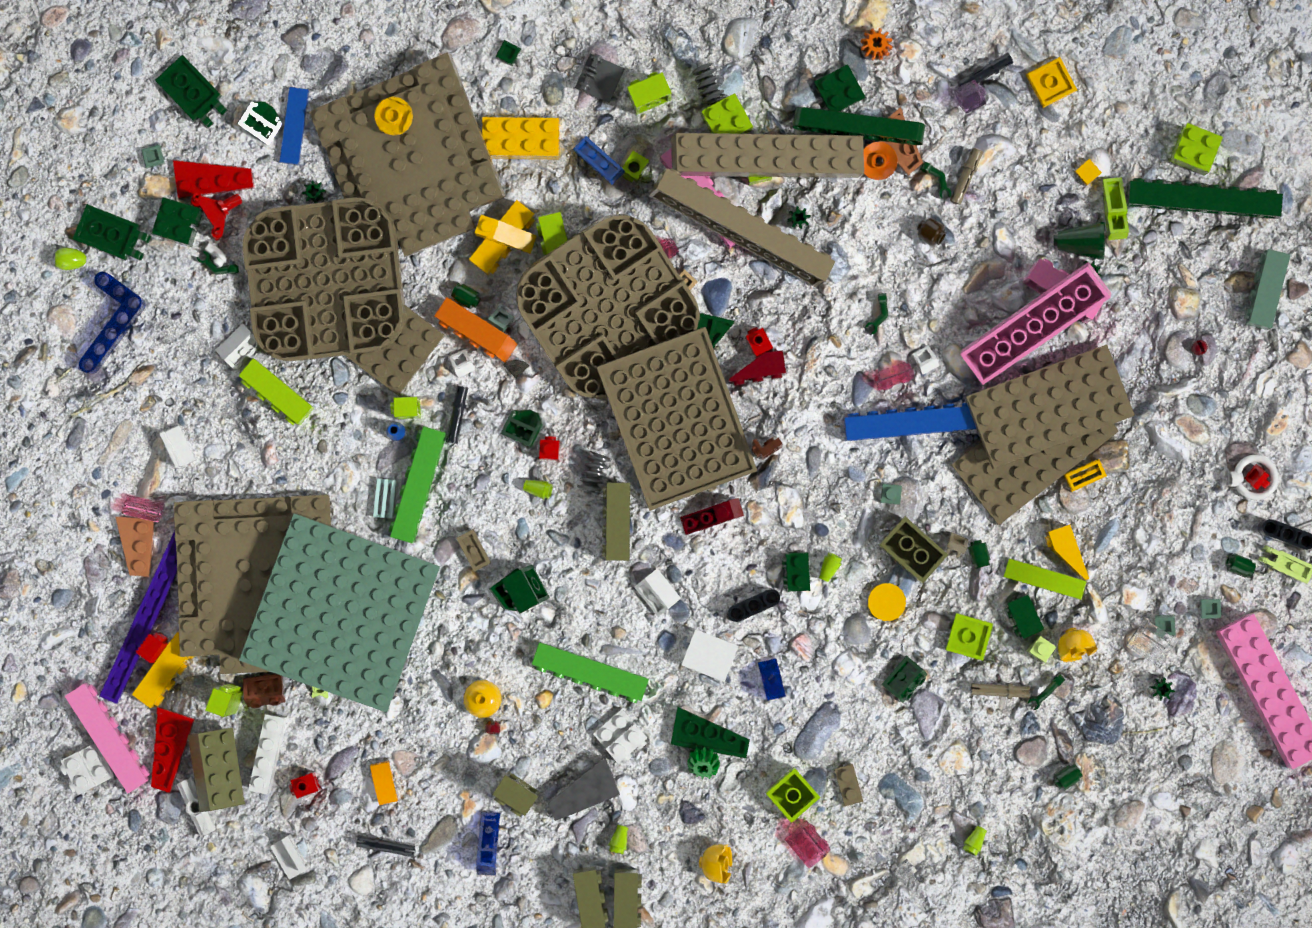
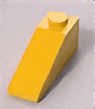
M484 215L480 216L475 230V234L478 237L529 254L532 252L537 235Z
M1065 525L1046 532L1047 536L1044 538L1047 547H1051L1052 551L1082 580H1088L1089 576L1071 525Z

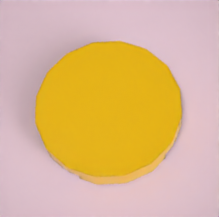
M392 96L379 102L375 109L374 118L379 130L385 134L396 136L403 134L409 129L412 124L413 113L412 108L405 100Z
M882 583L875 586L868 597V608L871 614L882 621H892L899 618L906 607V597L903 591L891 583Z

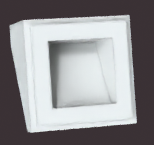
M929 346L912 354L922 374L939 366L938 360Z
M466 349L448 357L457 377H462L475 370Z

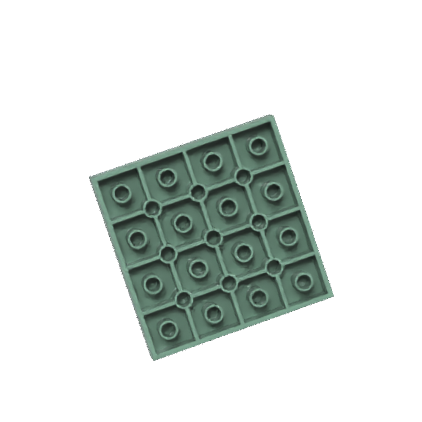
M294 513L239 661L387 713L440 566Z

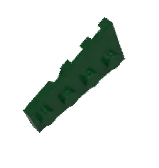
M677 706L670 745L691 749L699 748L700 750H703L705 747L708 751L713 749L714 753L747 758L750 739Z

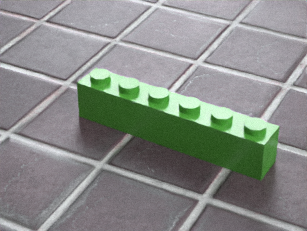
M424 426L422 430L419 429L416 441H419L417 449L413 448L410 458L413 459L411 467H407L405 477L408 479L406 485H402L399 496H402L400 504H396L394 514L397 516L395 522H391L389 527L390 537L414 544L447 434L445 432Z
M541 642L538 644L532 665H535V670L545 673L547 669L554 672L553 676L564 679V676L572 678L571 682L580 685L586 682L590 684L589 688L598 691L603 688L609 690L608 694L619 697V694L627 696L626 700L637 703L638 700L642 701L649 678Z

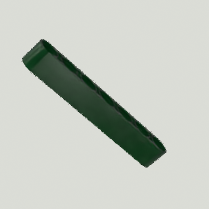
M797 107L795 108L792 127L801 131L839 136H863V139L918 146L923 144L926 125L914 121Z

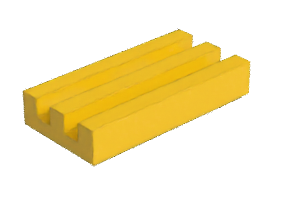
M1099 459L1064 474L1071 492L1107 476ZM1097 464L1098 468L1076 478H1070L1071 475ZM1098 471L1101 472V475L1096 476L1079 485H1073V483L1078 480L1090 476Z

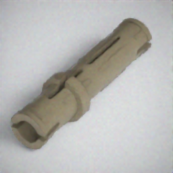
M976 148L971 149L969 158L963 164L964 169L950 198L951 202L961 205L971 179L978 170L977 166L984 153L983 151Z
M971 684V695L1002 696L1008 699H1012V697L1030 698V686Z

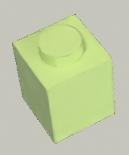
M1036 636L1027 652L1039 661L1046 663L1056 646L1043 637Z

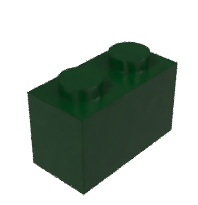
M1029 594L1005 603L1006 608L1004 611L1008 619H1012L1014 623L1012 629L1016 637L1020 636L1021 639H1025L1045 630Z

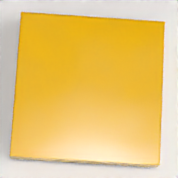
M1061 57L1026 74L1042 108L1077 91Z

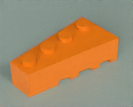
M446 297L434 316L439 320L438 324L445 329L452 328L454 330L453 334L461 339L466 337L469 339V344L477 349L480 346L484 349L485 354L491 358L495 356L504 363L507 362L518 345L507 334Z

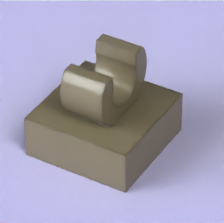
M951 532L947 542L946 553L949 554L953 549L957 551L956 557L959 558L961 553L965 554L969 539Z

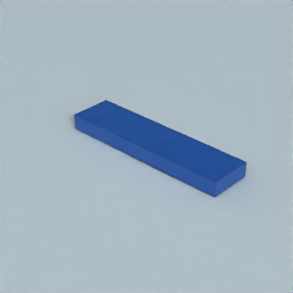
M289 87L280 163L300 164L309 89Z

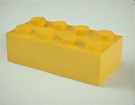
M482 117V136L491 159L559 160V118Z

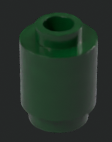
M458 283L451 294L456 302L468 309L476 308L481 300L479 297L480 293L465 284L461 285Z
M982 540L970 542L971 546L968 547V551L975 569L990 565L989 560L991 558L986 542L982 543Z
M1236 553L1232 556L1229 555L1225 563L1227 571L1244 578L1252 577L1256 569V563Z
M1076 764L1068 765L1054 774L1055 779L1053 782L1059 790L1062 788L1065 791L1079 782L1083 775Z

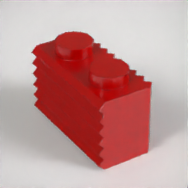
M161 632L148 634V637L145 638L146 641H143V644H141V647H138L139 650H136V653L149 663H155L169 644V638Z

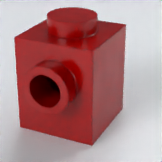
M758 327L747 331L748 335L745 339L755 358L773 349L763 328L758 329Z
M545 436V440L540 439L539 459L559 461L560 441L552 436Z
M315 771L290 780L289 788L292 796L295 795L296 799L321 790Z

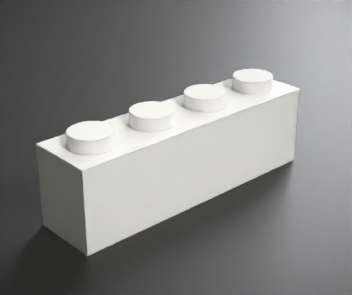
M270 713L265 714L248 791L262 794L271 793L287 717Z

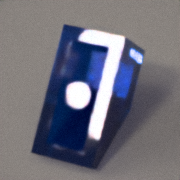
M777 659L757 662L766 700L786 697Z

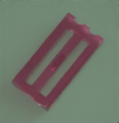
M127 495L121 512L124 515L159 523L165 503ZM128 507L138 509L140 511L128 509Z

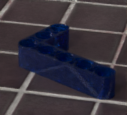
M103 271L95 275V285L121 305L79 361L80 370L87 374H95L99 371L146 307L145 300L109 273ZM107 276L109 282L107 285L102 286L101 279ZM118 288L124 289V294L121 297L116 296ZM134 299L139 300L137 308H132L131 306ZM127 314V322L121 324L120 317ZM113 329L116 330V337L109 339L108 333ZM100 345H104L105 351L99 355L97 348ZM92 360L93 367L87 370L85 364L87 361Z

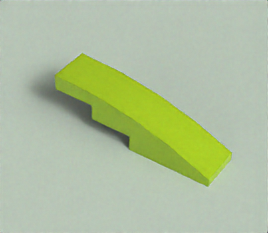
M1013 559L1008 560L1004 574L1005 578L1080 600L1082 599L1087 582Z

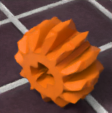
M874 28L870 30V34L865 32V38L860 41V43L864 44L861 47V51L867 50L864 56L868 57L871 54L872 61L875 60L876 56H878L879 60L883 59V55L887 57L889 55L888 50L893 48L889 44L892 42V38H886L889 34L887 31L881 34V28L878 29L877 33ZM874 41L875 43L877 41L880 42L879 48L878 46L876 48L873 46Z

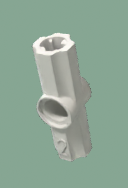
M191 777L178 783L177 786L186 804V810L191 815L200 837L215 831L216 827L209 812H196L192 808V804L198 802L194 778Z

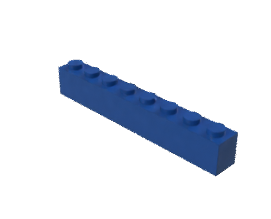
M962 403V407L946 404L943 405L942 409H935V406H926L924 410L916 411V408H905V412L897 413V409L886 410V414H878V411L867 412V416H859V413L847 414L848 417L843 419L846 442L977 429L967 403Z

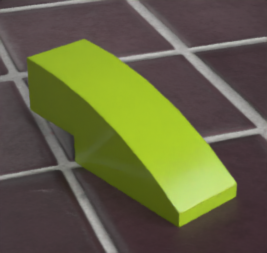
M1122 177L1103 179V200L1108 240L1127 239L1129 234L1128 210Z

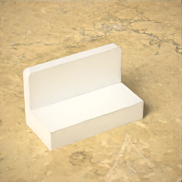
M241 324L216 351L236 371L260 346L249 329L244 324Z
M180 425L166 432L162 431L159 433L176 468H182L197 460Z
M658 569L634 587L657 617L681 599Z
M291 835L271 845V849L288 879H292L310 868Z

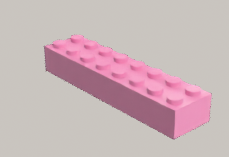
M1087 262L963 348L960 355L982 385H984L1111 298V292L1091 264Z
M1247 614L1216 630L1215 632L1286 767L1295 769L1312 760V722L1255 614Z

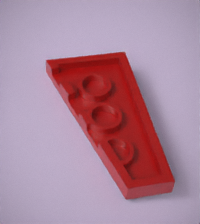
M173 160L177 196L179 199L192 197L195 193H200L201 196L254 189L251 168Z
M157 707L151 787L168 793L171 792L195 718Z

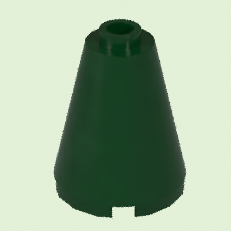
M1096 222L1058 231V235H1054V246H1057L1059 251L1104 260L1105 222Z

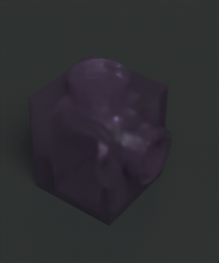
M975 80L954 90L958 105L966 114L986 104L984 97L986 96V91Z

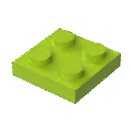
M955 613L945 650L983 661L993 623Z

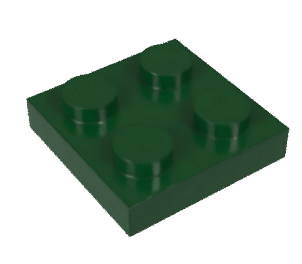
M848 64L814 81L829 111L841 112L866 98Z

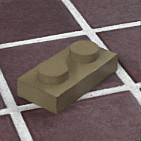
M474 529L456 538L474 572L491 564Z
M853 764L835 768L834 771L844 806L863 802Z

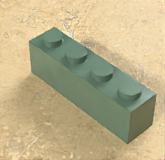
M1267 249L1264 253L1260 254L1258 264L1261 265L1259 271H1256L1254 276L1256 284L1254 290L1252 289L1249 295L1251 304L1250 308H1247L1245 311V325L1264 330L1272 329L1290 254Z

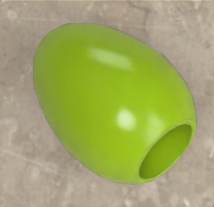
M61 248L55 252V266L61 270L78 269L85 265L87 261L86 255L74 248Z

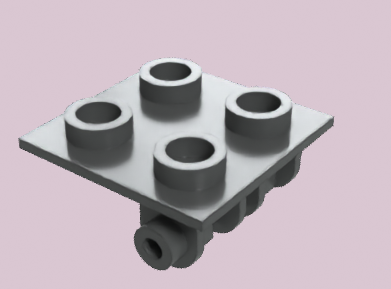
M590 53L575 88L610 103L625 68L602 59V56L598 54L593 55Z

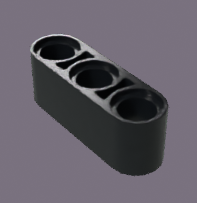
M1274 519L1262 520L1258 524V532L1264 537L1299 550L1312 548V534ZM1266 523H1270L1272 525V531L1270 533H1267L1265 531ZM1286 529L1290 532L1288 540L1283 537V532ZM1303 536L1308 539L1307 546L1301 544Z
M768 589L734 604L728 609V618L733 622H740L779 603L780 594L775 589ZM769 592L776 594L777 598L774 603H769L766 600V595ZM751 600H756L759 603V608L756 611H751L748 607ZM734 608H739L742 612L741 617L738 619H734L731 616V611Z

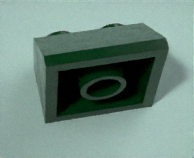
M533 565L522 568L502 579L503 589L510 595L512 605L519 614L550 599Z

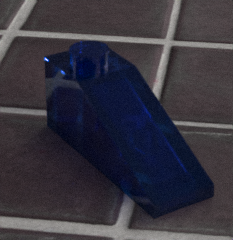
M481 812L476 860L477 875L496 876L500 813Z

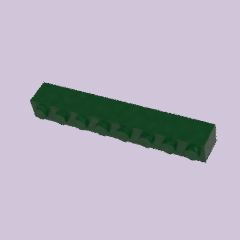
M1134 178L1133 181L1127 183L1126 205L1128 207L1278 219L1282 216L1283 194L1277 193V190L1258 192L1256 188H1247V191L1239 190V187L1230 186L1228 189H1221L1219 185L1201 187L1199 183H1190V186L1182 185V182L1163 184L1162 180L1144 182V179Z

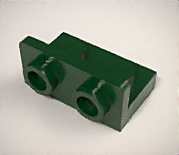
M808 552L786 553L785 557L782 558V569H786V577H783V588H787V592L811 591Z
M906 655L881 685L899 701L904 703L905 700L907 701L912 697L913 691L917 686H921L925 682L927 673Z

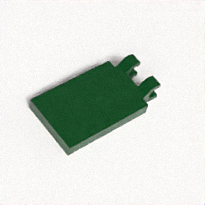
M183 54L155 79L162 89L194 122L199 118L210 128L214 123L207 114L214 107L221 115L228 111L219 101L222 95Z
M86 204L72 239L125 261L128 256L142 261L144 253L135 250V245L138 239L149 243L152 236L139 231L141 225Z

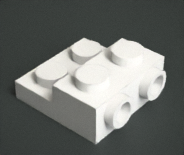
M623 709L618 711L593 733L618 764L621 761L626 763L632 757L630 753L633 750L637 749L639 751L647 744L645 742L647 736Z
M95 743L61 760L62 765H60V769L65 776H69L71 791L73 793L77 792L78 795L116 776Z

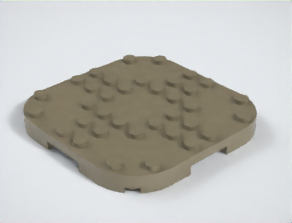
M346 198L330 202L272 208L254 218L255 220L247 227L244 234L243 257L249 282L252 331L261 349L273 358L293 362L375 352L386 348L398 338L406 317L398 242L394 222L382 206L364 198Z
M625 214L605 216L555 248L524 271L516 288V304L522 318L567 385L579 395L589 398H607L596 366L697 330L700 320L696 299L663 251L653 232L642 221Z

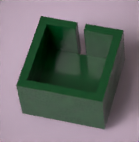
M163 197L151 234L155 237L192 248L197 231L190 226L192 224L194 227H199L203 211L200 208Z

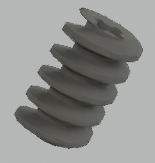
M714 63L701 65L692 72L694 76H697L695 82L700 83L697 86L698 90H703L700 93L701 97H705L702 100L703 104L713 105L726 98L720 97L724 90H718L722 83H715L719 75H713L717 69L710 68Z
M590 451L594 454L587 456L591 463H585L584 465L589 470H583L582 473L586 477L580 478L584 485H578L577 487L595 493V491L602 490L598 486V484H604L600 477L607 475L602 470L609 469L605 462H611V459Z

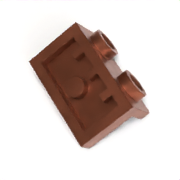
M772 437L763 443L764 447L762 448L757 439H754L751 449L757 458L761 457L764 460L781 449L783 444L779 437L775 440Z
M274 674L243 679L244 701L247 707L276 706L286 702L283 692V676Z

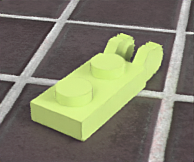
M1264 546L1263 550L1276 555V558L1273 562L1266 557L1260 556L1258 559L1260 562L1272 566V569L1302 583L1308 584L1312 575L1311 564L1281 550L1278 551L1269 546Z

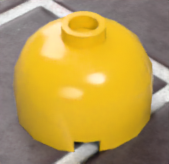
M1075 627L1067 629L1057 645L1060 659L1063 662L1081 660L1082 655L1087 653L1090 656L1098 649L1092 635L1088 631L1077 630Z
M477 680L471 683L463 695V703L466 710L472 716L478 718H487L494 715L502 702L499 688L488 680Z
M714 844L708 847L699 859V867L702 868L704 876L712 882L726 884L731 876V873H728V867H732V851L730 847H727V844Z

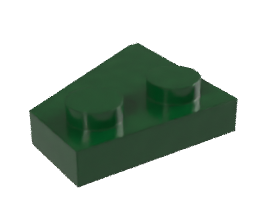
M700 313L697 329L706 327L714 349L716 344L732 327L734 321Z

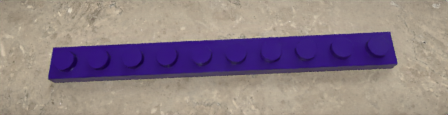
M175 530L99 697L115 704L119 703L140 657L136 650H139L138 647H141L143 641H146L145 638L151 633L176 578L177 552Z

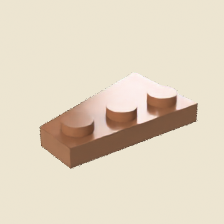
M901 107L888 117L905 120ZM879 141L893 147L898 157V165L907 176L923 164L916 145Z
M115 517L129 575L150 577L155 520Z

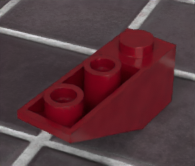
M783 350L763 353L729 378V383L737 386L745 384L744 381L752 380V383L764 381L763 378L771 377V380L783 378L782 375L786 374Z
M735 498L681 516L680 519L685 535L740 518L744 516L739 498Z

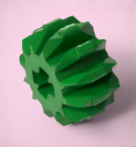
M705 747L703 750L696 748L695 752L691 751L687 760L689 773H694L695 778L700 776L702 780L704 777L711 779L712 775L717 774L720 767L718 754L714 753L713 749L706 750Z

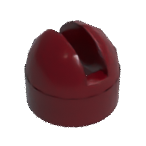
M1197 340L1191 346L1192 352L1198 356L1205 354L1208 349L1207 343L1203 340ZM1199 342L1203 348V352H1201V349L1198 345Z
M492 720L488 721L485 726V733L500 734L499 722L495 720V725H492Z

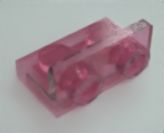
M807 820L785 837V841L809 869L826 857L831 850L827 841L820 837L816 828Z

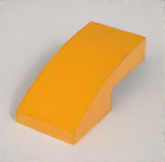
M384 761L371 764L370 769L379 805L398 801L390 762Z

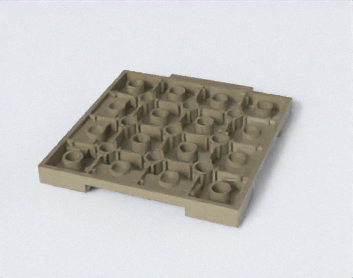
M448 52L416 65L413 69L346 98L341 97L309 111L322 147H325L344 199L364 198L382 206L394 222L397 242L399 241L404 257L475 229L470 211L506 197L454 60ZM392 96L405 100L412 108L413 120L409 129L403 134L396 136L385 134L379 130L374 118L375 109L379 102Z
M330 495L174 502L180 657L219 655L220 674L270 672L239 661L241 652L292 515L295 513L331 526Z

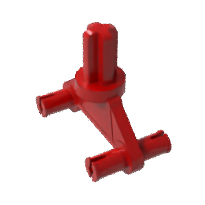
M195 193L191 197V204L202 209L213 226L211 230L212 238L219 240L223 236L225 219L229 214L228 211L242 204V199L238 194H235L224 201L221 199L217 201L201 196L200 193Z

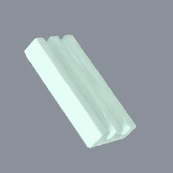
M377 479L373 517L393 519L396 480ZM381 483H384L381 514H379ZM388 484H392L389 514H385Z

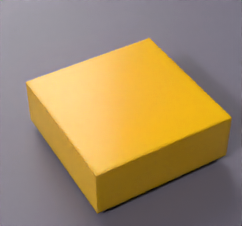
M1090 158L1074 171L1086 186L1102 173Z

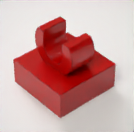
M1255 464L1244 477L1256 490L1260 486L1266 489L1270 484L1267 480L1270 475L1258 464Z

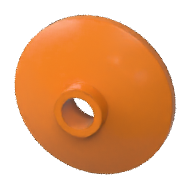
M874 142L864 148V174L874 180H883L895 172L898 165V157L892 146L884 142ZM878 157L883 159V163L880 165L876 162Z

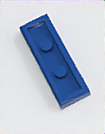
M587 136L573 148V151L611 185L625 172L620 165Z

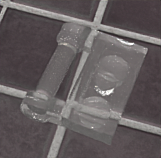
M1145 617L1126 646L1159 667L1176 645L1179 638L1169 635ZM1148 629L1166 641L1167 645L1164 647L1143 632Z

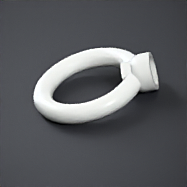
M1249 455L1239 461L1234 471L1228 472L1227 479L1229 486H1236L1239 493L1251 500H1262L1269 497L1275 491L1279 477L1278 471L1271 460L1262 455ZM1249 463H1262L1270 472V484L1262 492H1251L1243 485L1242 471Z

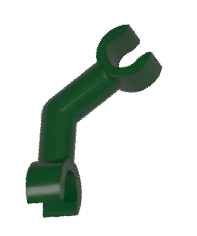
M924 161L920 170L938 177L940 187L938 197L942 199L943 190L947 191L948 197H951L952 192L947 187L945 173Z
M203 251L207 256L206 260L202 261L197 257V260L205 264L215 275L239 273V266L236 264L217 267L211 260L210 254L206 251Z
M886 293L878 294L881 314L873 322L865 325V328L869 325L874 326V331L871 335L877 332L878 326L888 317Z
M1059 674L1039 695L1030 697L1028 704L1031 701H1036L1037 705L1034 710H1037L1042 701L1049 697L1066 679Z

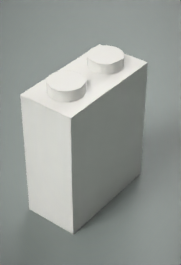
M697 629L694 632L690 631L686 640L689 646L687 650L683 649L679 658L682 661L681 665L725 682L738 645Z

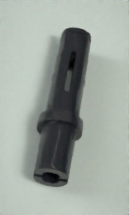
M1007 52L994 61L990 60L986 66L959 80L960 88L966 91L989 76L997 75L1001 69L1013 64L1012 57Z
M456 386L455 399L451 404L453 409L446 442L458 444L464 408L466 409L467 407L465 402L468 387Z
M358 835L357 840L366 843L357 842L356 847L371 849L374 852L382 851L399 854L411 858L414 856V852L405 851V849L415 851V845L391 842L379 837L371 838Z

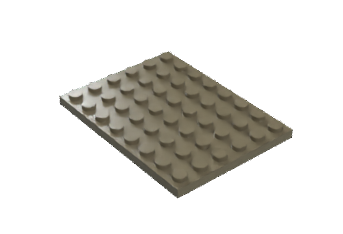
M706 327L596 366L649 511L757 471Z

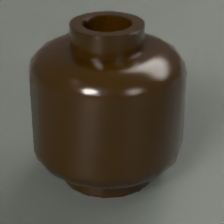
M928 218L926 221L922 220L917 227L919 231L918 238L930 246L940 245L947 234L945 226L933 218Z

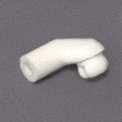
M209 243L205 251L215 257L213 263L217 267H222L226 263L227 258L222 250Z

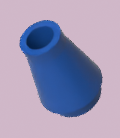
M392 422L387 427V436L393 441H399L405 436V427L400 422ZM397 427V433L393 434L391 430Z

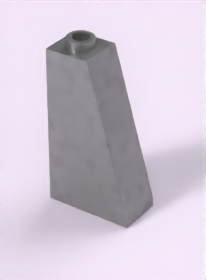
M607 759L600 760L548 802L549 806L546 809L550 818L554 817V820L557 821L620 795Z

